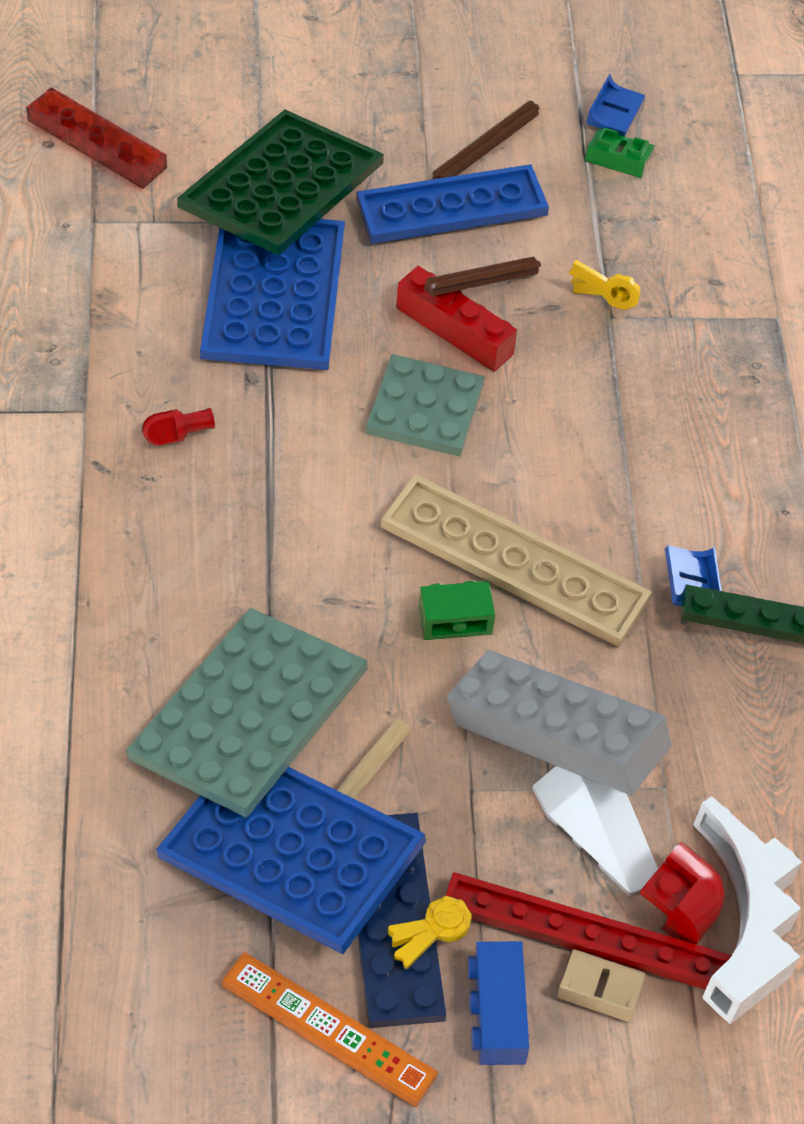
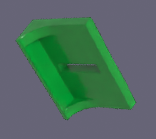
M608 128L598 129L588 145L585 161L642 178L644 168L654 151L655 145L649 144V141L635 137L632 139L618 135V131ZM620 145H624L621 153L617 152Z

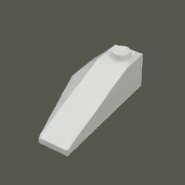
M558 766L554 767L533 785L532 790L547 818L556 827L560 825L572 837V842L580 850L584 848L598 862V867L629 897L638 894L658 868L627 794Z

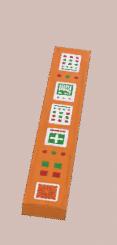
M243 952L222 980V986L416 1108L437 1079L438 1071L246 952Z

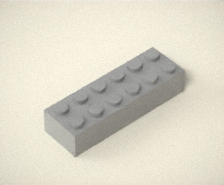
M489 649L447 695L456 726L630 796L634 794L672 746L665 715Z

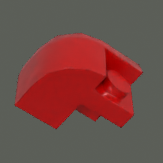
M680 842L639 892V894L669 917L661 928L673 938L693 944H698L718 919L725 900L722 877L711 864L683 842Z

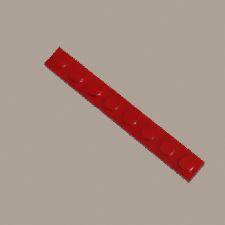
M456 872L452 873L445 896L463 900L472 915V920L571 950L575 949L614 963L706 990L712 975L732 956Z

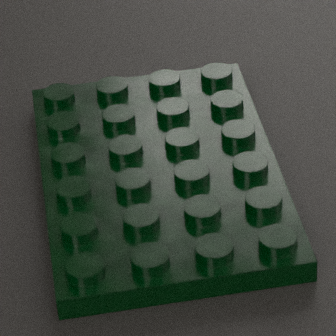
M284 109L178 196L177 207L279 256L383 164L384 154Z

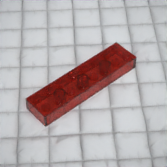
M52 87L26 107L27 119L30 123L141 189H144L167 169V154Z

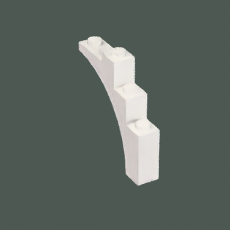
M711 796L702 802L693 826L712 845L727 868L736 890L740 925L739 939L734 953L712 975L702 998L731 1024L787 981L800 958L793 948L783 941L781 937L792 929L801 910L783 890L792 884L802 861L776 838L764 844L754 832L744 826L726 807L722 806Z

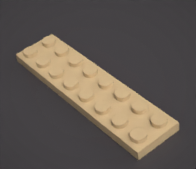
M416 474L381 519V528L617 647L621 646L651 599L652 591Z

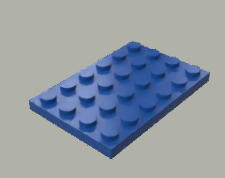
M320 219L279 256L219 227L200 348V359L329 370L345 221Z
M288 767L247 818L200 795L158 846L156 851L158 858L343 955L426 843V837L424 833Z

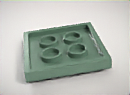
M392 354L366 425V434L461 457L484 386L485 376Z

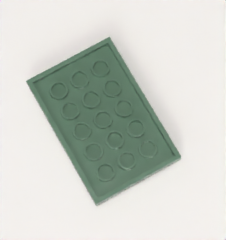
M250 608L126 749L127 758L247 818L368 670L367 660Z

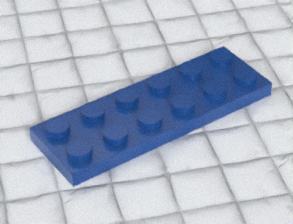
M532 164L356 192V201L371 244L548 216L549 211L548 203Z

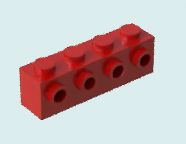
M418 265L398 282L396 302L398 310L491 371H497L514 355L517 329L508 321L502 320L488 311L483 305L474 302L462 294L461 291L430 296L429 292H425L424 286L426 285V280L429 277L436 276L435 274L426 271Z

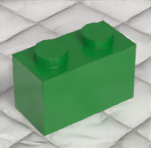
M466 581L464 583L445 585L436 583L420 587L418 607L424 640L493 635L495 610L489 581Z

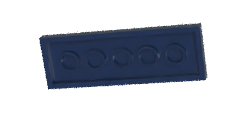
M418 813L388 815L420 831ZM423 847L358 934L369 1028L446 1021V1008L436 941L408 969H405L402 961L394 959L395 952L405 944L392 947V937L387 933L390 925L425 919L427 908L430 904Z

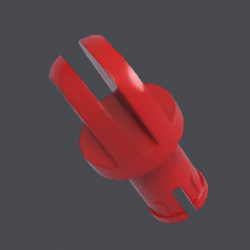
M211 408L183 414L181 411L179 412L178 409H173L148 416L142 425V433L150 444L163 446L184 441L188 433L215 429V420Z

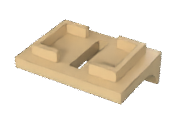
M573 949L559 987L557 998L631 1022L646 973ZM603 971L609 973L602 998L594 995Z

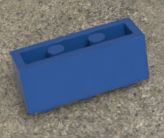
M476 942L474 956H468L467 963L468 979H475V991H470L469 994L470 1015H477V1027L471 1028L472 1051H479V1065H526L529 1053L523 942Z

